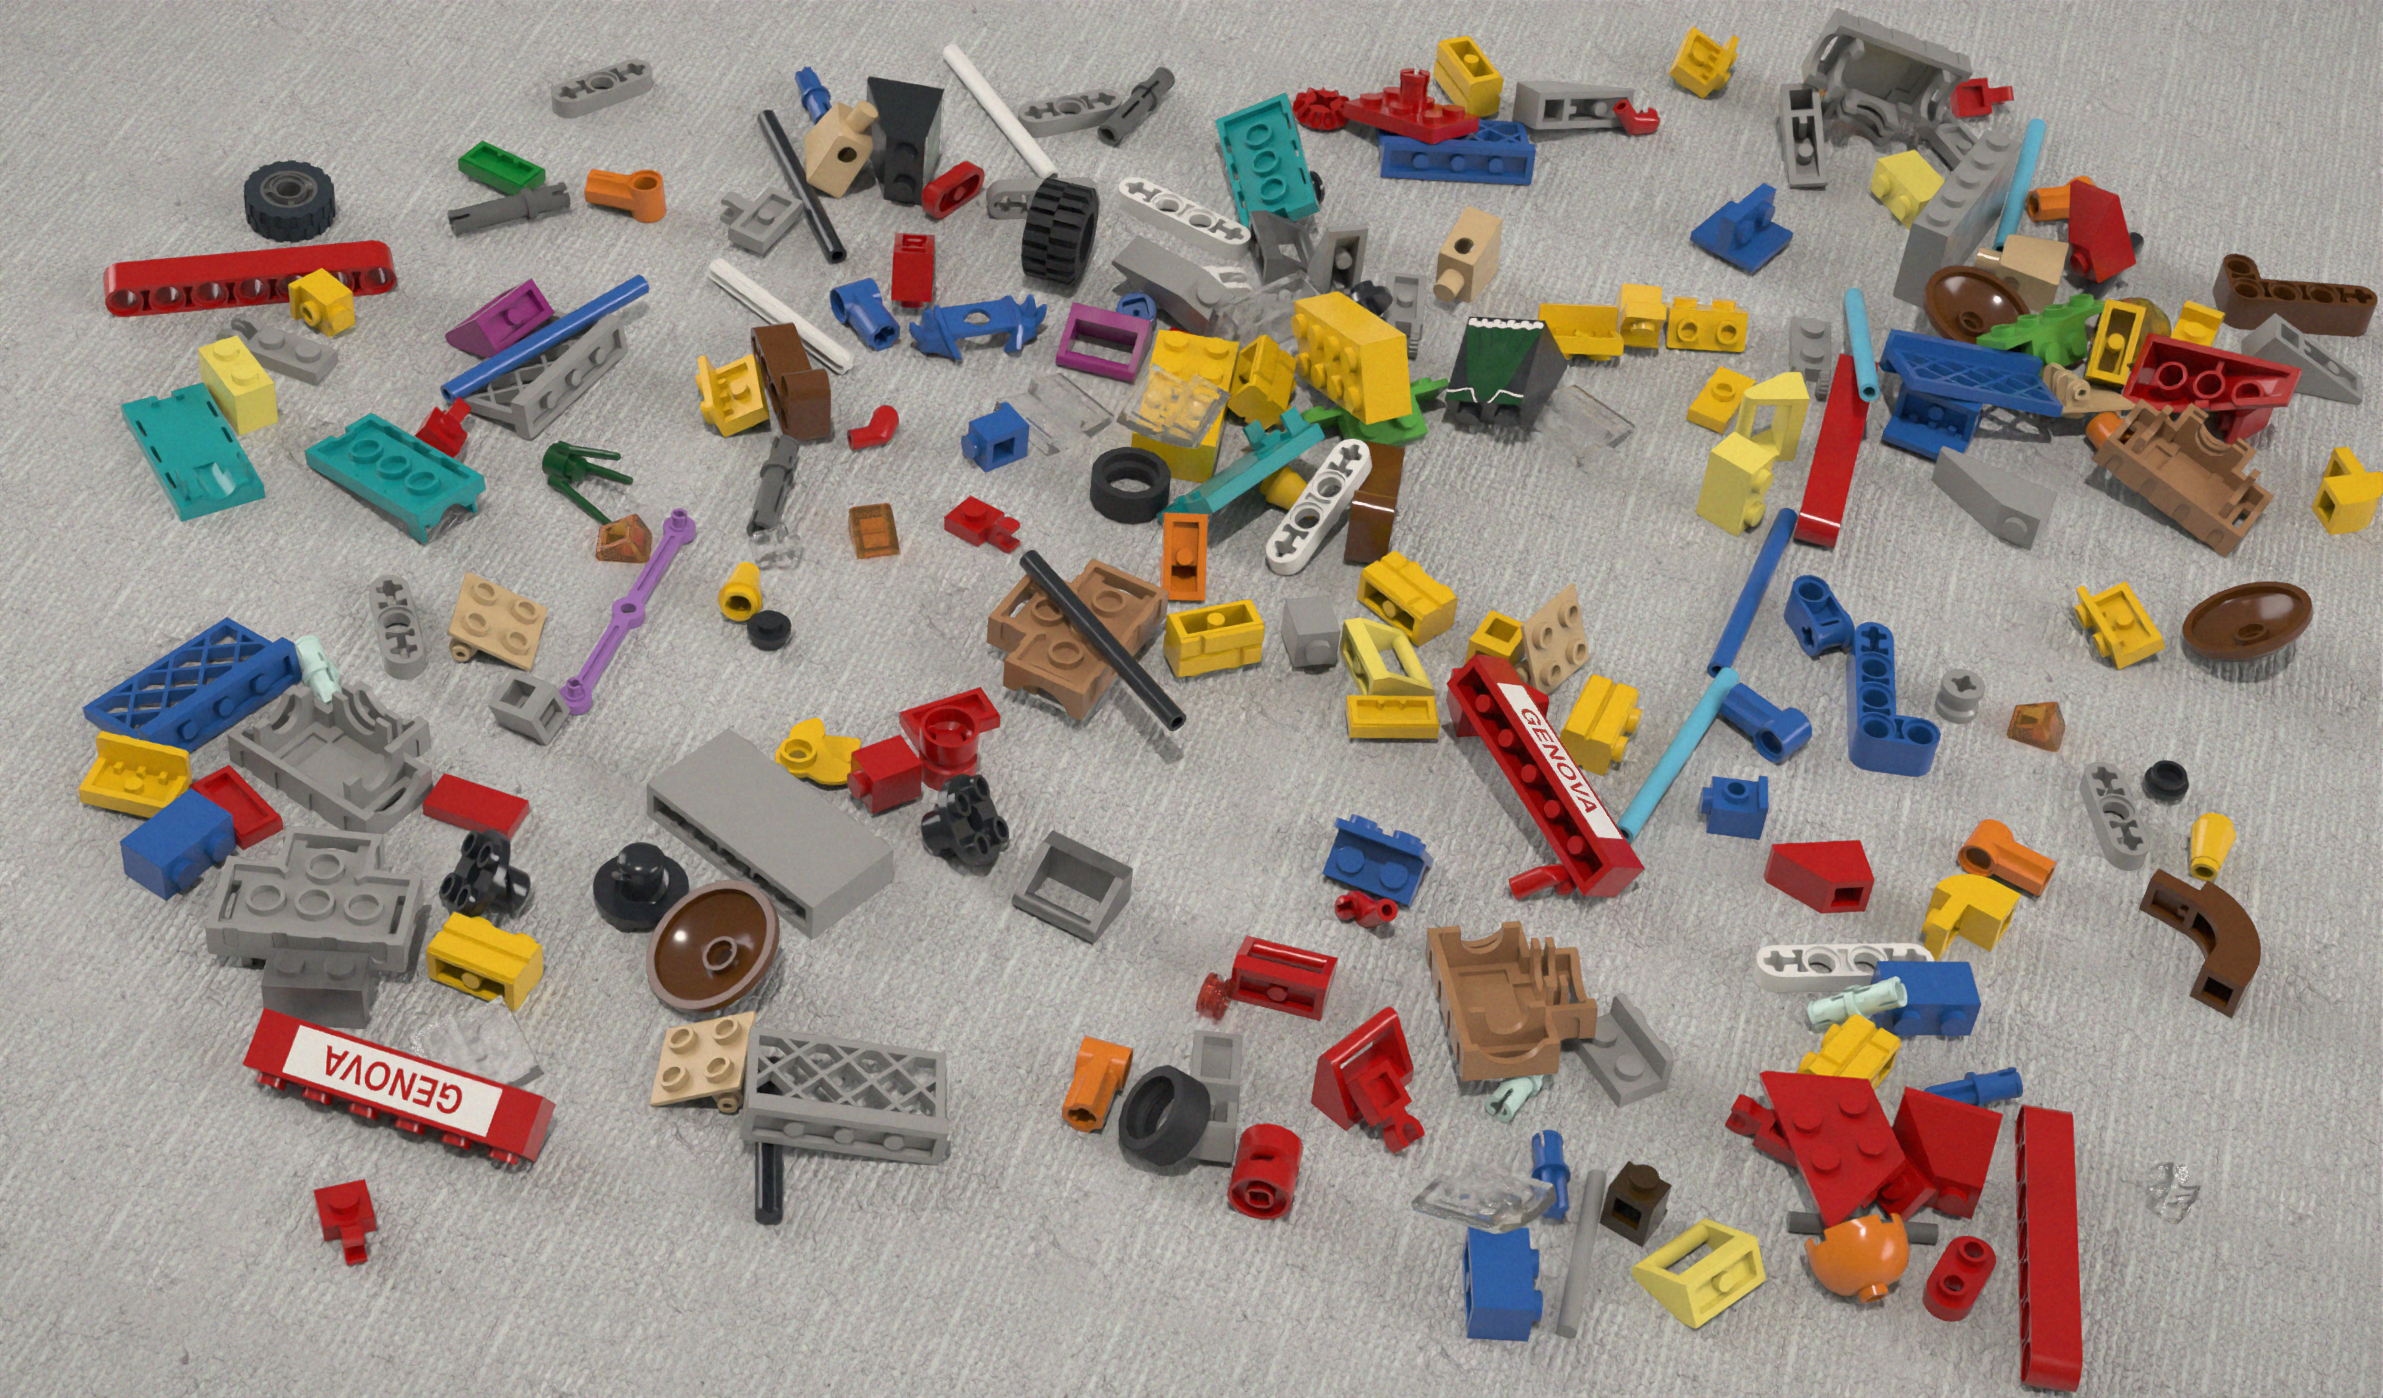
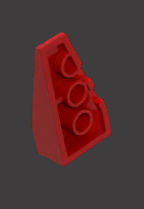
M2148 332L2121 395L2134 404L2143 399L2158 411H2162L2168 404L2174 408L2171 413L2184 412L2190 403L2203 411L2288 407L2301 377L2302 369Z

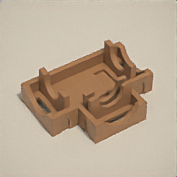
M2140 399L2118 428L2105 440L2092 460L2102 468L2105 467L2114 474L2113 476L2136 493L2139 492L2147 498L2148 502L2167 516L2174 518L2182 527L2201 541L2208 543L2217 553L2226 558L2274 498V495L2254 482L2261 472L2255 468L2248 476L2241 472L2257 451L2240 437L2233 445L2225 444L2215 439L2204 425V421L2209 415L2192 403L2173 422L2168 416L2174 408L2167 404L2159 412L2143 399ZM2130 429L2134 434L2124 445L2118 440ZM2242 511L2248 517L2237 529L2232 525V522Z
M1092 558L1085 566L1081 575L1078 574L1071 583L1063 580L1132 656L1143 647L1147 639L1166 618L1168 590ZM1027 573L988 617L986 643L1010 653L1004 660L1003 686L1016 691L1023 686V690L1037 695L1042 688L1058 699L1069 716L1081 721L1118 676V673ZM1027 601L1026 605L1014 618L1010 617L1020 603Z
M1520 921L1502 922L1501 928L1487 938L1476 941L1461 940L1460 926L1427 928L1426 961L1428 968L1432 970L1431 978L1437 998L1441 1000V1012L1446 1028L1450 1030V1042L1455 1059L1459 1061V1072L1462 1081L1555 1074L1559 1070L1560 1040L1576 1037L1578 1039L1595 1038L1598 1007L1595 998L1588 999L1586 996L1581 975L1580 955L1577 947L1556 948L1553 938L1545 937L1544 950H1542L1538 938H1531L1529 949ZM1568 989H1569V991H1570V994H1571V997H1572V1000H1573V1003H1574V1004H1570V1003H1569V1000H1568Z

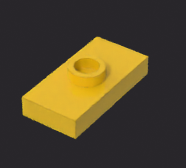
M1719 366L1689 407L1686 420L1724 434L1739 413L1744 391L1755 386L1757 380Z
M1346 696L1345 711L1349 738L1438 739L1440 726L1434 696Z

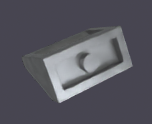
M1267 210L1250 211L1248 230L1251 233L1249 251L1263 291L1305 288L1308 265L1315 253L1308 230ZM1296 244L1302 262L1281 254L1278 245Z
M1052 830L1039 847L1011 902L1021 909L1091 943H1095L1130 901L1133 868ZM1049 877L1101 902L1092 921H1089L1034 893Z

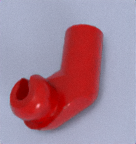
M1627 99L1618 101L1613 107L1615 115L1630 135L1651 134L1660 125L1658 112L1653 108L1648 107V112L1644 113L1643 109L1636 113Z
M882 405L874 410L868 426L847 430V440L850 449L857 450L888 443L899 424L897 411L892 406Z
M1562 863L1538 866L1508 879L1512 893L1517 900L1551 886L1554 887L1555 893L1559 896L1568 895L1577 888V885Z
M1349 891L1347 895H1340L1335 901V911L1339 918L1342 920L1353 918L1359 926L1367 929L1375 928L1394 920L1398 913L1397 905L1393 900L1382 899L1375 901L1360 891Z

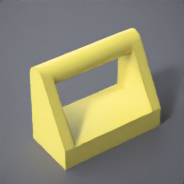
M1801 372L1782 373L1746 389L1743 394L1734 432L1775 454L1774 461H1794L1810 401ZM1758 405H1777L1771 428L1750 437Z
M1361 617L1344 620L1339 652L1360 695L1435 697L1436 692L1404 630ZM1394 649L1408 677L1387 671L1378 651Z
M1706 1218L1700 1220L1631 1268L1634 1279L1682 1324L1695 1329L1766 1280L1757 1237ZM1704 1242L1714 1250L1680 1275L1664 1270Z

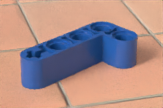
M1876 622L1862 623L1855 630L1846 662L1849 759L1855 766L1867 771L1909 777L1926 775L1931 769L1940 741V730L1929 720L1896 715L1893 634L1882 624Z

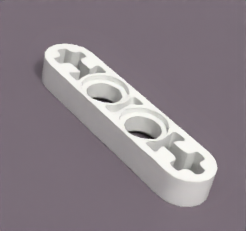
M1131 177L1120 182L1117 205L1123 211L1222 258L1238 260L1246 257L1249 253L1251 233L1245 226L1145 179ZM1161 209H1170V210H1173V211H1176V212H1163V211H1160V210H1161ZM1194 224H1201V225H1205V226H1208V227H1206V228H1198V227H1195V226H1192V225H1194Z
M1347 439L1335 446L1267 542L1266 555L1269 566L1274 572L1280 575H1292L1299 572L1305 566L1354 496V491L1359 489L1372 469L1370 451L1366 443L1357 439ZM1345 460L1350 461L1347 466L1345 465ZM1328 485H1337L1342 488L1333 497L1327 498L1319 494L1320 490ZM1306 516H1315L1320 519L1312 528L1304 529L1297 526L1298 521ZM1291 548H1293V555L1288 553ZM1279 553L1284 554L1282 558L1279 557Z
M1912 943L1771 945L1759 950L1753 966L1752 977L1758 986L1770 992L1845 991L1846 987L1858 984L1864 987L1871 983L1874 973L1860 971L1854 964L1856 962H1868L1876 967L1877 961H1934V958L1925 947ZM1814 962L1823 963L1831 968L1832 972L1828 974L1815 972L1810 968L1809 964Z

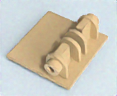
M2051 363L2042 371L2041 379L2064 406L2061 413L2062 417L2082 418L2084 417V412H2097L2100 414L2109 411L2119 416L2122 414V410H2132L2136 405L2106 385H2089L2087 381L2079 378L2076 374L2058 363Z
M466 571L447 633L448 636L452 637L449 643L451 655L457 661H467L480 649L530 672L548 608Z
M1571 583L1520 626L1527 659L1518 662L1513 669L1522 682L1546 695L1550 694L1590 659L1581 617V608L1578 603L1575 584Z
M750 1011L667 1028L650 1106L655 1107L712 1096L719 1110L725 1113L735 1112L744 1103L742 1085L745 1084L748 1033L750 1026L755 1025L757 1013Z

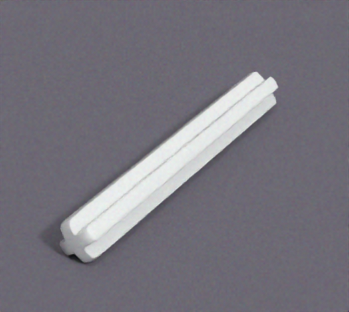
M719 258L716 262L710 263L708 275L713 281L772 325L793 322L804 349L835 372L844 374L847 370L853 368L854 355L727 260Z

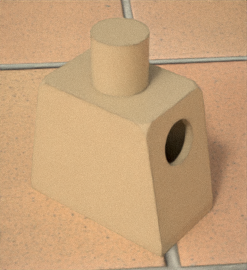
M861 100L853 109L842 102L835 103L805 136L806 180L808 184L839 199L843 196L873 150L871 124L878 117V112L872 104Z
M1467 205L1438 254L1436 284L1433 287V292L1439 300L1449 303L1456 298L1466 303L1473 302L1498 271L1503 219Z
M2010 234L2006 237L2002 252L1979 247L1974 268L1994 274L2006 282L2021 296L2029 309L2041 313L2044 312L2043 308L2045 306L2053 304L2069 243Z

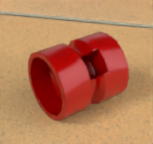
M944 705L926 712L921 719L919 760L923 764L922 782L929 788L940 791L943 783L949 778L960 774L976 775L978 757L976 752L978 751L980 724L977 717L969 710L959 706Z
M1266 1123L1248 1127L1241 1134L1227 1193L1230 1204L1237 1211L1251 1218L1269 1220L1282 1217L1290 1210L1304 1150L1301 1139L1294 1132L1283 1126Z

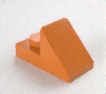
M1163 513L1162 557H1159L1160 586L1169 591L1168 600L1205 601L1208 514Z

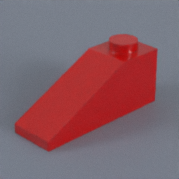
M895 233L891 300L899 301V306L922 308L923 302L931 303L935 235Z

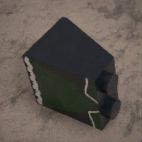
M872 76L868 77L866 101L872 104L878 112V117L871 124L873 150L869 157L884 200L922 206V191L931 182L942 152L945 89Z
M1469 316L1444 401L1456 421L1463 424L1492 423L1506 428H1513L1517 425L1533 426L1564 375L1568 363L1544 320Z

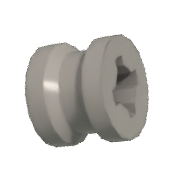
M1953 669L1947 671L1941 681V691L1936 697V712L1949 722L1957 724L1971 722L1977 716L1979 701L1983 698L1985 692L1984 681L1979 675L1969 670Z

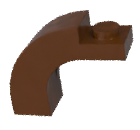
M2158 869L2150 879L2139 910L2182 932L2196 943L2203 953L2205 962L2201 967L2190 996L2232 1019L2242 1005L2260 963L2261 944L2256 927L2244 908L2226 891L2207 880L2201 890H2198L2169 873Z

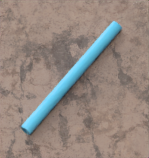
M2035 118L2028 123L1992 250L2002 252L2007 235L2017 234L2047 127L2042 119Z
M1851 288L1846 291L1844 301L1858 391L1863 401L1872 402L1879 397L1880 390L1865 300L1860 289Z
M1725 667L1719 671L1617 822V827L1628 843L1633 841L1720 711L1722 701L1727 697L1731 688L1738 684L1739 675L1735 670Z

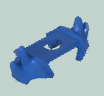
M1031 294L1027 295L1021 305L1015 302L1012 295H1007L1001 300L943 308L935 305L934 311L930 308L924 311L919 326L915 322L909 323V332L911 337L917 341V347L921 353H939L957 361L963 359L955 343L958 339L1008 332L1011 335L1003 350L1006 353H1015L1021 349V345L1026 341L1038 337L1037 329L1046 316L1047 305L1044 303L1036 308L1035 299ZM973 313H981L989 318V322L984 325H974L970 322H964V320Z

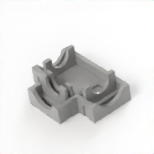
M1836 8L1801 65L1804 83L1827 91L1825 96H1822L1820 99L1822 124L1831 126L1833 123L1850 124L1867 134L1874 143L1883 146L1893 136V132L1895 129L1897 130L1902 119L1914 122L1915 126L1919 128L1926 126L1936 130L1942 120L1943 111L1951 93L1960 83L1968 82L1973 74L1968 55L1959 52L1954 53L1946 47L1927 40L1916 39L1915 36L1894 28L1883 27L1882 24L1864 17L1850 15L1849 12ZM1839 36L1824 61H1822L1821 57L1832 39Z
M361 680L353 686L345 683L341 686L342 693L337 690L331 694L332 702L329 705L314 697L313 689L304 686L301 689L293 684L283 692L278 706L268 719L263 717L252 726L253 729L243 730L236 727L227 734L230 761L241 768L245 767L250 770L252 775L271 787L285 792L287 797L306 809L320 814L322 819L340 830L384 835L418 808L433 789L432 769L415 759L431 748L429 722L420 716L415 717L413 720L402 719L397 713L390 709L388 710L377 698L372 687ZM404 792L403 796L393 806L380 811Z
M286 825L283 835V847L279 848L276 860H251L244 857L227 855L205 925L208 954L241 957L243 966H252L254 958L267 959L269 948L369 953L371 978H379L381 970L406 972L413 921L417 911L422 910L424 902L422 874L407 872L399 874L383 870L385 863L383 834ZM323 848H336L345 851L325 850ZM239 890L231 919L224 918L230 896L237 894ZM404 905L397 933L390 934L395 921L394 917L397 906Z

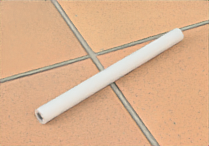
M957 44L948 45L943 51L944 59L1040 178H1061V172Z

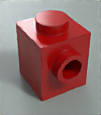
M897 735L851 752V772L847 774L848 787L852 795L856 799L861 798L869 811L874 814L921 796L923 764L903 737Z

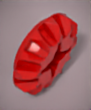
M1308 87L1306 92L1297 93L1296 99L1293 101L1292 109L1294 116L1298 121L1309 127L1330 130L1340 128L1350 121V119L1343 117L1344 102L1349 101V97L1340 96L1338 90L1327 91L1324 87L1321 90H1315Z

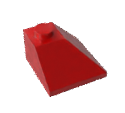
M2077 179L2070 182L2068 243L2072 254L2070 256V264L2075 273L2088 280L2100 283L2137 264L2119 195Z
M1905 1086L1891 1128L1902 1151L1911 1156L1937 1189L1923 1206L1937 1209L1947 1214L1972 1219L1987 1176L2002 1121V1113Z

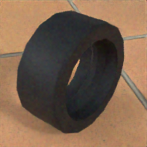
M1135 447L1111 449L1101 454L1092 465L1090 500L1097 511L1112 520L1124 523L1150 521L1157 517L1156 514L1168 505L1171 471L1162 458L1148 450ZM1130 478L1143 481L1150 485L1151 488L1138 492L1123 491L1113 487L1109 482L1116 479Z
M1171 1065L1155 1067L1143 1075L1131 1089L1120 1113L1118 1121L1119 1137L1123 1146L1159 1167L1173 1165L1186 1157L1198 1144L1207 1127L1211 1112V1102L1206 1086ZM1174 1099L1168 1117L1155 1132L1158 1120L1164 1109Z

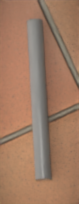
M1598 1169L1588 1172L1556 1329L1558 1335L1564 1338H1573L1577 1334L1607 1181V1174Z

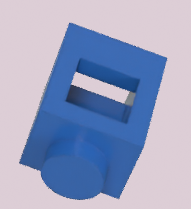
M1005 401L1000 403L999 411L969 421L968 434L961 437L962 450L966 457L973 459L985 473L1027 457L1029 424Z
M1712 776L1710 787H1702L1699 799V814H1706V833L1760 840L1769 809L1768 777L1759 776L1756 782Z

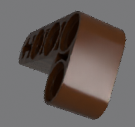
M2229 254L2224 257L2213 287V296L2217 309L2225 313L2223 322L2232 328L2255 330L2276 313L2303 334L2360 337L2366 333L2378 303L2377 295L2364 286L2261 279L2256 263L2250 257L2242 254Z
M788 322L752 327L750 332L752 353L760 364L763 384L782 434L794 437L798 442L829 438L831 389L828 374L825 368H811L794 323Z
M1364 440L1370 451L1372 469L1359 489L1354 491L1343 559L1372 564L1375 561L1380 562L1381 558L1388 554L1406 447Z

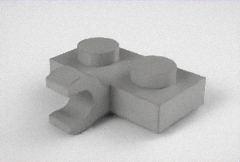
M770 186L754 202L748 201L740 194L730 191L721 199V204L730 208H727L720 215V220L730 225L728 240L762 255L802 214L803 201Z

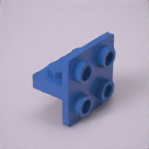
M1762 183L1739 203L1734 201L1726 203L1691 232L1690 240L1702 246L1705 250L1734 263L1739 268L1754 272L1792 241L1793 232L1771 221L1775 213L1773 201L1776 189Z
M1903 381L1893 415L1883 431L1882 439L1900 448L1933 458L1935 461L1938 459L1942 446L1965 454L1981 425L1983 417L1980 415L1983 403L1910 390Z
M1351 814L1349 821L1337 817L1334 827L1338 830L1322 874L1331 879L1411 907L1425 868H1431L1434 860L1425 850L1426 845L1421 843L1420 838L1403 831L1395 830L1392 837L1383 834V829L1377 827L1378 824L1355 814Z

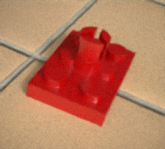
M1407 68L1400 71V88L1385 87L1383 92L1360 94V98L1344 102L1343 117L1429 144H1436L1478 131L1480 116L1465 112V108L1460 105L1448 104L1443 106L1435 103V99L1427 95L1431 73L1419 69L1418 75H1415V68Z

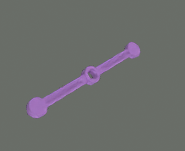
M674 509L671 517L664 521L663 539L627 597L618 599L613 603L612 621L578 676L569 678L566 685L559 690L571 709L569 715H580L591 708V691L628 631L644 623V605L680 546L691 542L695 538L696 525L690 517H687L686 510ZM631 611V612H633V613L627 614V613H623V612Z

